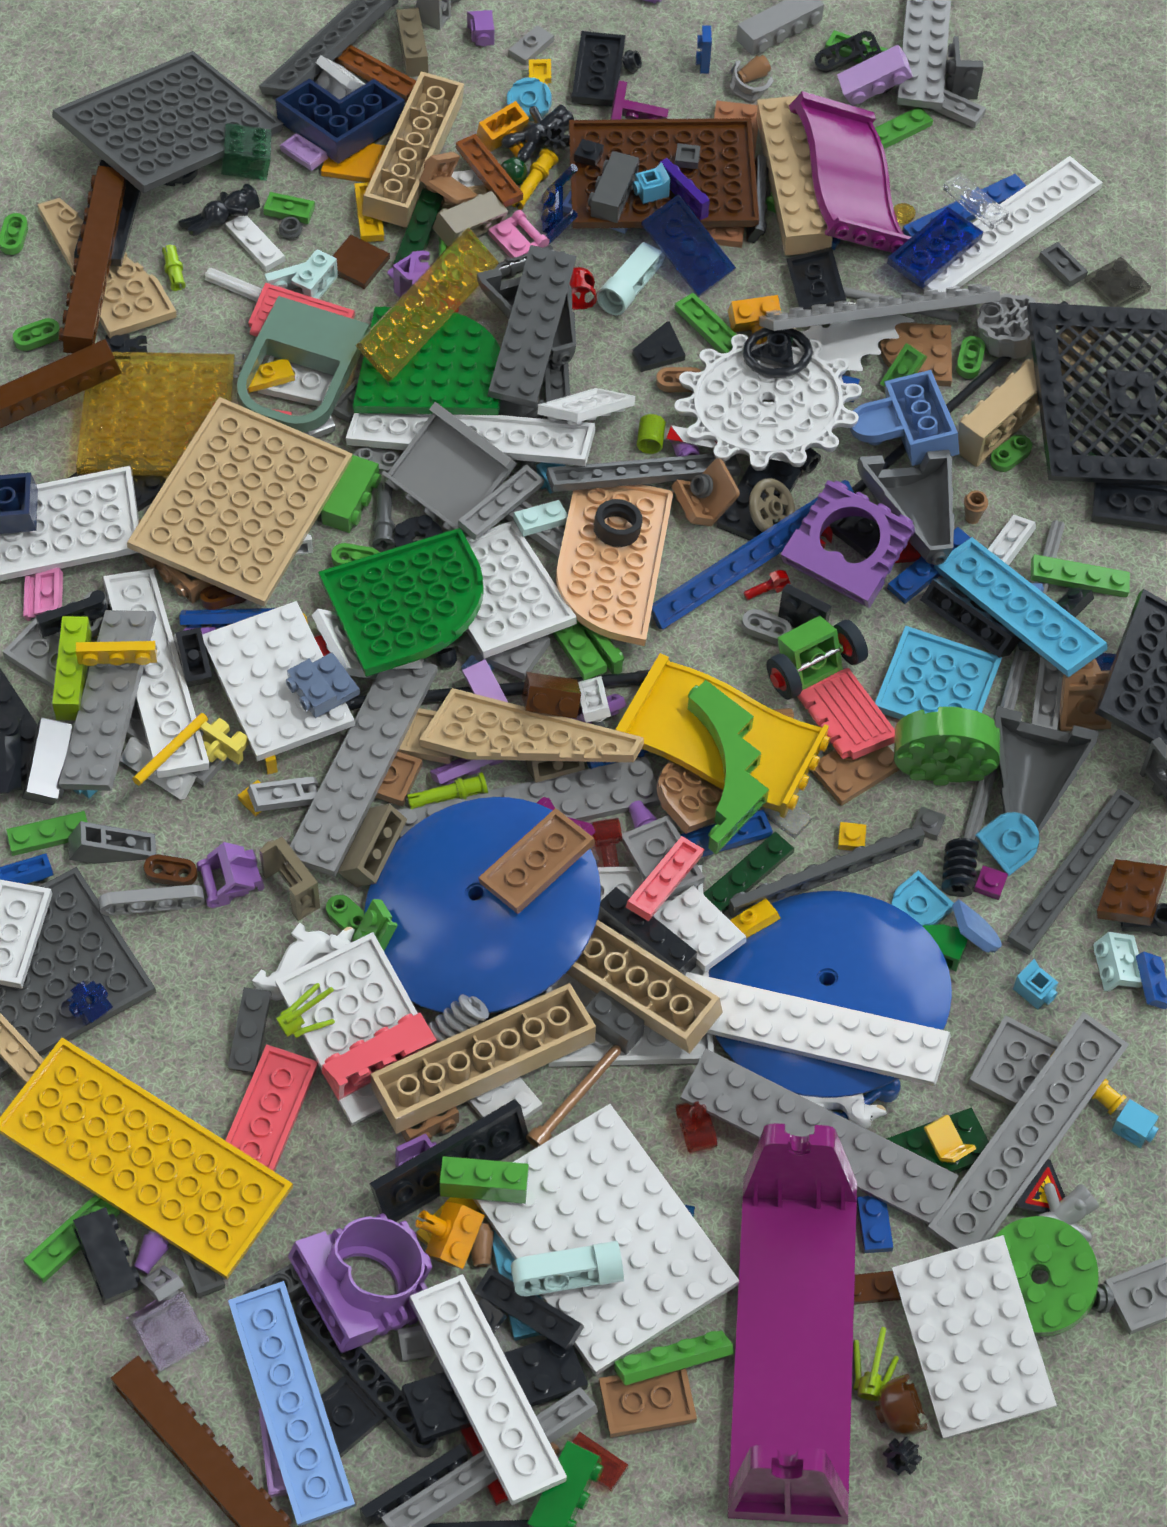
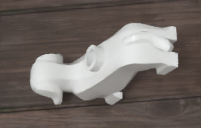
M299 923L291 933L297 941L290 944L286 949L277 971L266 977V972L261 969L252 980L253 985L257 987L256 989L271 991V1000H284L275 984L276 979L350 944L355 930L352 927H346L339 935L331 934L329 936L322 931L306 932L304 925Z
M863 1093L837 1098L802 1096L828 1110H843L847 1114L849 1121L865 1129L871 1126L873 1119L887 1114L885 1107L882 1105L865 1104Z

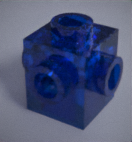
M84 980L70 990L73 995L67 999L70 1003L68 1005L69 1011L76 1019L81 1018L86 1026L113 1008L107 999L109 996L107 990L101 983L96 984L94 980L88 984ZM86 997L90 1000V1004L87 1003Z

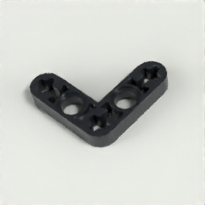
M863 31L819 51L814 61L816 68L826 73L860 57L865 61L882 52L874 34L870 31ZM863 38L871 40L869 44L872 51L869 53L864 44L860 45L863 43ZM848 46L852 49L848 57L840 56L839 51L842 47ZM834 51H835V54H836L837 59L839 60V61H837V62H835V59L832 58V57H833L832 52H834ZM822 57H826V59H830V60H828V65H827V66H824V64L821 63V62H822V59H821ZM893 87L885 90L883 93H888Z

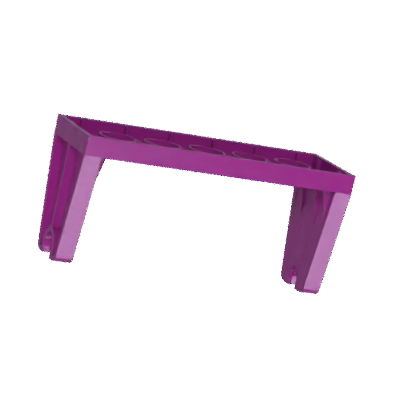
M767 1124L763 1129L744 1175L728 1494V1518L848 1525L857 1181L835 1128L831 1126L815 1125L813 1134H809V1136H793L786 1132L785 1124Z

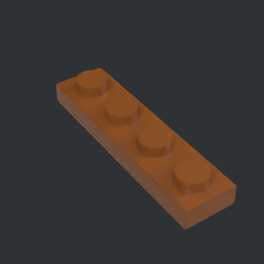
M349 45L341 56L335 58V63L367 81L375 79L403 98L407 103L416 80L352 45Z
M476 134L456 142V150L487 189L496 195L505 208L523 200V192Z

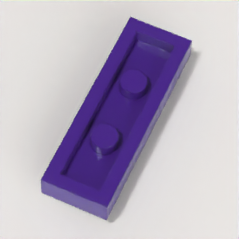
M668 158L660 161L659 164L662 162L670 177V190L700 220L708 217L710 205L708 196L702 193L694 185L693 181L688 179L680 171L679 167L674 165Z

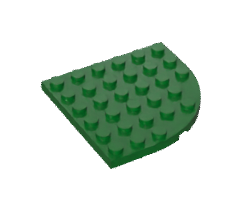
M375 307L353 402L354 413L432 414L433 412L429 409L436 402L452 415H498L501 400L488 397V391L501 348L493 335L485 327L473 319L456 312L435 307Z
M461 528L318 572L321 584L366 677L427 658L450 645L472 624L480 610L484 594L480 564Z

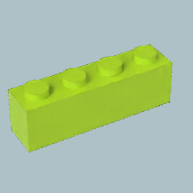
M62 616L52 701L56 720L76 721L78 711L80 710L81 699L87 680L88 666L78 664L76 642H91L92 632L88 617Z

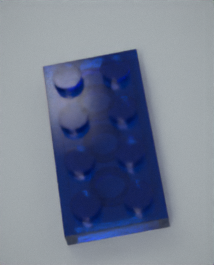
M679 194L641 222V225L697 297L703 295L736 269Z
M947 207L888 257L887 264L923 289L983 237L984 231Z

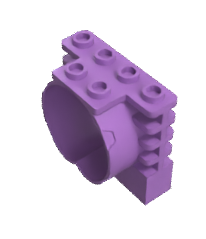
M827 480L825 488L817 496V501L809 509L810 512L803 519L799 530H795L782 551V561L870 608L885 584L886 576L890 574L894 563L900 557V553L906 548L908 540L915 533L913 521L904 515L898 517L881 503L876 505L870 502L869 498L860 492L855 494L847 490L848 487L840 481L835 480L832 482ZM849 516H860L873 520L880 529V541L876 550L869 558L859 563L847 562L838 551H826L821 546L820 536L831 523Z
M382 1213L376 1217L369 1216L356 1219L347 1224L343 1230L341 1228L335 1229L329 1235L324 1231L295 1241L288 1258L341 1353L370 1343L376 1335L384 1336L392 1329L397 1331L406 1324L413 1325L417 1323L418 1318L409 1299L411 1295L428 1289L424 1281L430 1273L432 1265L430 1257L423 1251L417 1241L416 1233L413 1229H410L406 1221L397 1223L388 1219ZM361 1256L381 1263L394 1278L397 1290L396 1295H377L362 1290L352 1279L351 1266L347 1265L343 1260L349 1257Z

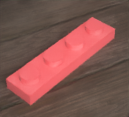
M681 836L630 897L626 908L649 921L699 861L704 849Z

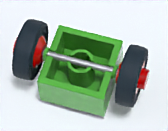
M818 616L777 637L780 654L768 659L766 667L768 676L776 691L784 699L789 700L801 694L802 690L843 669L841 656L850 665H857L865 661L868 657V647L861 631L852 621L846 619L832 626L821 616Z

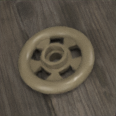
M767 478L759 481L753 487L749 498V510L752 520L762 533L773 526V520L778 519V522L795 512V504L790 491L783 483L776 479ZM774 490L780 494L779 498L773 495ZM763 491L767 495V497L764 500H762V498L760 497ZM783 506H785V516L782 515Z

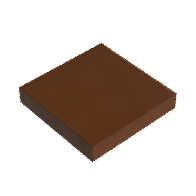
M350 234L333 254V257L337 258L338 277L365 289L388 262L390 253Z

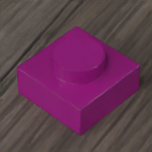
M983 865L974 892L999 900L1008 874Z

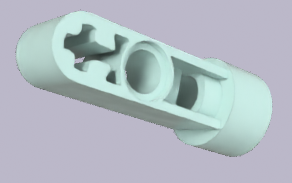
M645 242L641 243L613 277H610L598 290L596 296L601 308L609 314L621 315L660 268L665 258V252Z
M618 1241L520 1257L511 1264L515 1292L520 1296H533L624 1281L623 1264Z

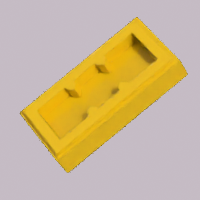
M280 359L261 364L248 388V392L251 393L295 381V375L289 360Z
M765 898L730 921L748 938L781 918L777 910Z

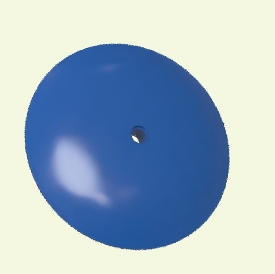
M488 797L468 800L433 813L408 830L396 842L376 884H371L369 887L364 914L372 899H380L392 915V922L397 923L398 926L384 953L411 1002L443 1013L446 1008L452 1009L451 1003L454 1001L459 1002V996L464 994L469 998L474 996L480 999L486 1005L489 1013L503 1011L531 1000L547 990L580 957L594 931L601 903L600 875L591 849L583 854L519 914L481 885L478 878L553 810L534 802L510 797Z
M809 892L790 896L772 903L771 905L777 910L781 919L746 938V943L709 969V977L940 1030H944L951 1008L952 988L949 969L943 953L930 933L918 921L901 909L880 899L852 892ZM715 1035L724 1051L736 1064L802 1096L818 1098L853 1096L881 1088L899 1079Z

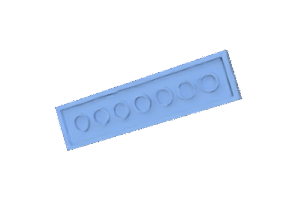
M282 1281L228 1300L298 1527L355 1507L352 1492L285 1282Z

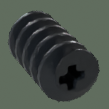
M956 838L948 841L945 845V862L943 864L944 871L941 888L947 895L967 897L972 894L970 888H973L976 884L974 879L976 877L975 868L977 867L976 859L978 857L976 850L979 847V844L973 839Z

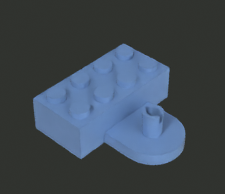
M931 370L884 381L885 399L862 404L853 410L859 416L855 427L850 428L852 435L856 439L871 445H879L883 441L900 437L912 466L921 464L928 451L949 450L951 456L959 455L958 432Z

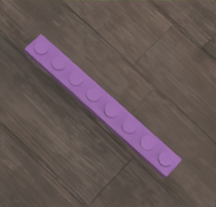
M615 693L607 696L611 716L620 712L619 709L626 707L623 696ZM582 707L578 710L577 719H570L585 722ZM459 758L450 764H444L430 770L433 781L442 785H449L454 783V780H457V777L461 775L476 774L481 771L480 767L488 764L490 766L497 765L504 760Z

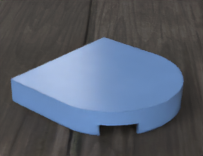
M959 899L952 905L960 933L988 953L990 951L995 953L1002 946L997 933L978 913Z

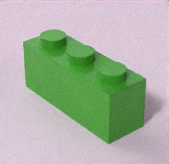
M352 455L350 464L321 511L322 524L350 533L354 525L357 526L359 524L363 507H368L372 497L371 492L374 488L377 489L378 484L381 482L382 476L379 474L378 463Z
M443 1156L440 1196L526 1204L529 1164Z

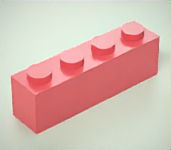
M421 1013L414 1016L408 1014L398 1020V1025L390 1029L388 1027L381 1028L373 1034L374 1037L366 1042L359 1040L349 1047L350 1050L342 1055L335 1053L324 1061L322 1073L338 1101L370 1084L371 1073L436 1044L437 1040Z

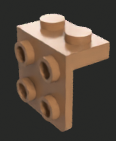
M448 152L431 155L425 161L424 171L419 179L426 184L428 190L441 194L444 200L452 205L467 202L478 195L451 177L460 158L458 154Z
M715 459L702 473L708 474L713 480V489L707 498L696 497L691 491V482L676 480L671 485L676 494V499L686 514V518L692 524L712 526L739 497L740 492L722 459Z

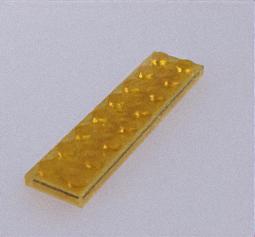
M469 227L466 228L355 346L389 382L479 286L477 273L495 269L499 262Z

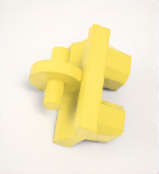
M218 718L211 725L205 721L200 726L201 730H203L202 739L209 762H213L217 758L224 761L226 757L238 765L243 761V751L249 744L248 737L245 734L237 731L231 738L228 737L226 734L230 731V727L221 718Z

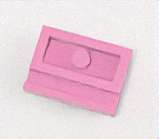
M60 568L25 576L23 616L27 621H31V618H35L47 610L62 607L63 572Z

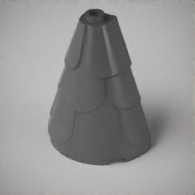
M499 268L477 273V282L483 293L509 319L521 277L501 282L502 273ZM570 284L549 357L555 364L562 365L572 360L576 349L575 312L572 311V288Z
M950 451L926 452L919 467L882 470L885 464L882 455L859 457L857 463L858 473L879 503L887 506L891 513L898 517L904 515L913 521L915 533L908 542L927 563L933 565L944 563L953 550L955 514L952 513L953 487Z
M997 706L994 720L995 726L1000 728L999 770L1002 783L1000 794L1003 814L1018 812L1028 816L1035 823L1040 833L1059 806L1060 798L1077 776V771L1097 743L1099 731L1074 725L1070 733L1022 722L1023 712Z

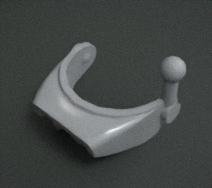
M736 61L731 68L730 93L747 102L754 103L771 87L774 79L770 77L767 84L762 87L754 88L747 86L738 77L737 72L739 71L738 68L741 61Z

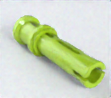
M483 772L478 773V776L464 780L457 778V780H454L455 783L407 794L408 804L412 810L433 802L439 803L455 798L466 800L468 796L488 793Z

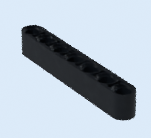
M310 1297L303 1298L296 1308L300 1327L342 1374H347L385 1415V1421L417 1456L423 1458L432 1456L437 1451L438 1438L432 1439L428 1445H421L417 1442L419 1435L413 1419L405 1424L397 1420L401 1415L407 1414L411 1416L400 1388L361 1346L348 1350L355 1354L352 1359H342L340 1356L343 1353L340 1352L334 1339L322 1337L323 1333L329 1330ZM310 1310L318 1313L313 1318L303 1316L305 1312ZM366 1372L374 1375L373 1379L369 1381H363L359 1377ZM385 1393L393 1396V1399L389 1402H382L378 1398Z

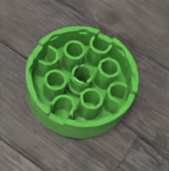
M938 707V712L925 713L923 709L904 716L895 726L894 761L902 772L909 775L910 779L916 781L931 780L933 784L939 786H946L949 782L981 781L984 779V776L992 773L1000 763V728L995 726V721L991 717L971 709Z
M1045 1216L1022 1218L1000 1230L995 1237L1004 1236L1035 1336L1046 1337L1061 1334L1080 1323L1094 1304L1099 1283L1096 1257L1084 1236L1071 1225ZM1036 1270H1043L1048 1273L1049 1278L1044 1284H1037L1032 1280L1033 1273Z

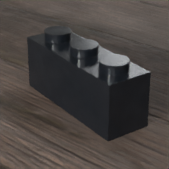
M106 1207L74 1219L72 1223L73 1231L103 1304L107 1305L137 1292V1283L141 1282L136 1267H130L126 1258L130 1256L125 1240L119 1241L116 1233L119 1226L113 1213L108 1214Z

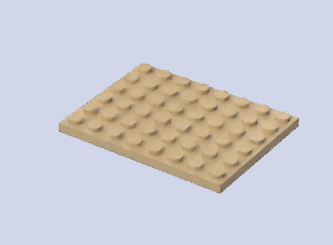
M219 397L127 541V548L265 607L350 464L353 454Z

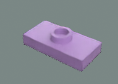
M297 133L280 145L281 152L311 171L328 159L327 152Z

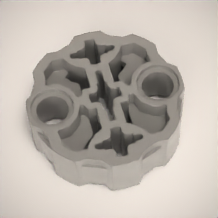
M1003 294L1000 295V301L984 303L980 307L979 318L977 319V337L985 342V348L989 354L996 357L1006 356L1016 359L1026 357L1028 353L1032 352L1027 306L1030 302L1036 303L1034 298L1027 295Z

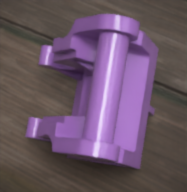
M414 251L388 270V275L394 280V293L409 307L428 308L431 266H428V262H420V260L430 259L428 251Z
M223 842L209 853L206 859L197 862V870L202 874L208 896L206 903L209 908L228 905L233 898L249 894V891L255 889V886L258 888V891L264 890L265 886L259 874L258 861L253 849L245 851L243 846ZM220 868L226 885L217 891L212 870Z

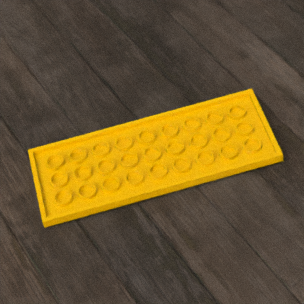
M62 1037L0 1117V1134L144 1227L157 1233L166 1241L227 1280L293 1188V1183Z

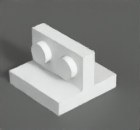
M321 55L316 61V64L323 68V71L315 83L338 99H342L365 84L345 67Z

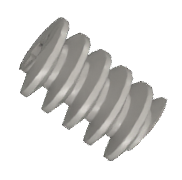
M460 995L458 998L459 1002L454 1001L451 1003L452 1009H444V1016L438 1015L436 1022L432 1021L428 1025L437 1040L436 1044L482 1023V1020H486L489 1016L486 1005L477 997L472 996L469 998L467 995Z

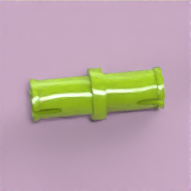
M166 245V249L162 248L165 260L164 270L169 276L171 289L179 291L186 287L182 274L183 265L179 261L176 246Z

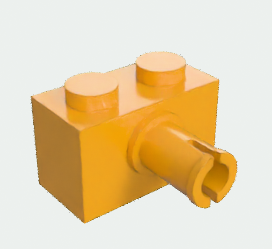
M515 101L479 122L476 135L487 149L492 152L502 146L501 141L505 135L522 131L528 125L529 117ZM520 143L509 149L517 157L518 152L524 145Z
M778 295L731 301L728 308L731 329L734 332L751 330L753 334L764 328L759 326V316H765L766 312L771 310L781 311ZM767 336L759 339L756 344L765 343Z
M447 1201L439 1218L425 1210L421 1211L418 1217L427 1222L416 1219L415 1225L417 1228L432 1234L425 1253L430 1258L445 1265L463 1269L485 1215L462 1204Z

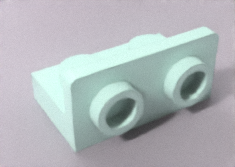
M315 250L294 275L292 284L302 288L304 295L320 299L338 277L337 258L320 250Z
M1108 932L1093 944L1104 991H1111L1118 985L1136 988L1143 986L1136 960V955L1139 952L1134 935Z

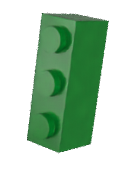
M567 1440L558 1459L567 1476L566 1482L542 1492L528 1525L531 1527H576L577 1521L574 1518L579 1509H585L591 1495L587 1491L592 1481L596 1483L599 1480L604 1466L600 1465L602 1462L600 1456Z

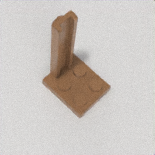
M1093 659L1070 677L1063 674L1058 722L1060 731H1071L1074 725L1091 730L1111 729L1112 722L1094 713L1110 670L1101 671L1096 659Z

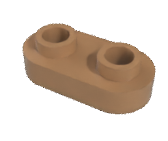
M695 367L662 368L657 373L656 384L664 392H693L681 385L679 377L687 371L695 373L702 371Z

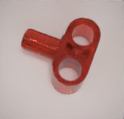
M612 818L591 822L596 831L592 835L595 840L593 847H600L603 867H620L616 844L622 841L619 819Z
M699 1101L694 1102L693 1106L686 1102L676 1104L677 1118H681L682 1123L679 1124L690 1154L717 1147V1137L710 1114L706 1113V1105H700Z

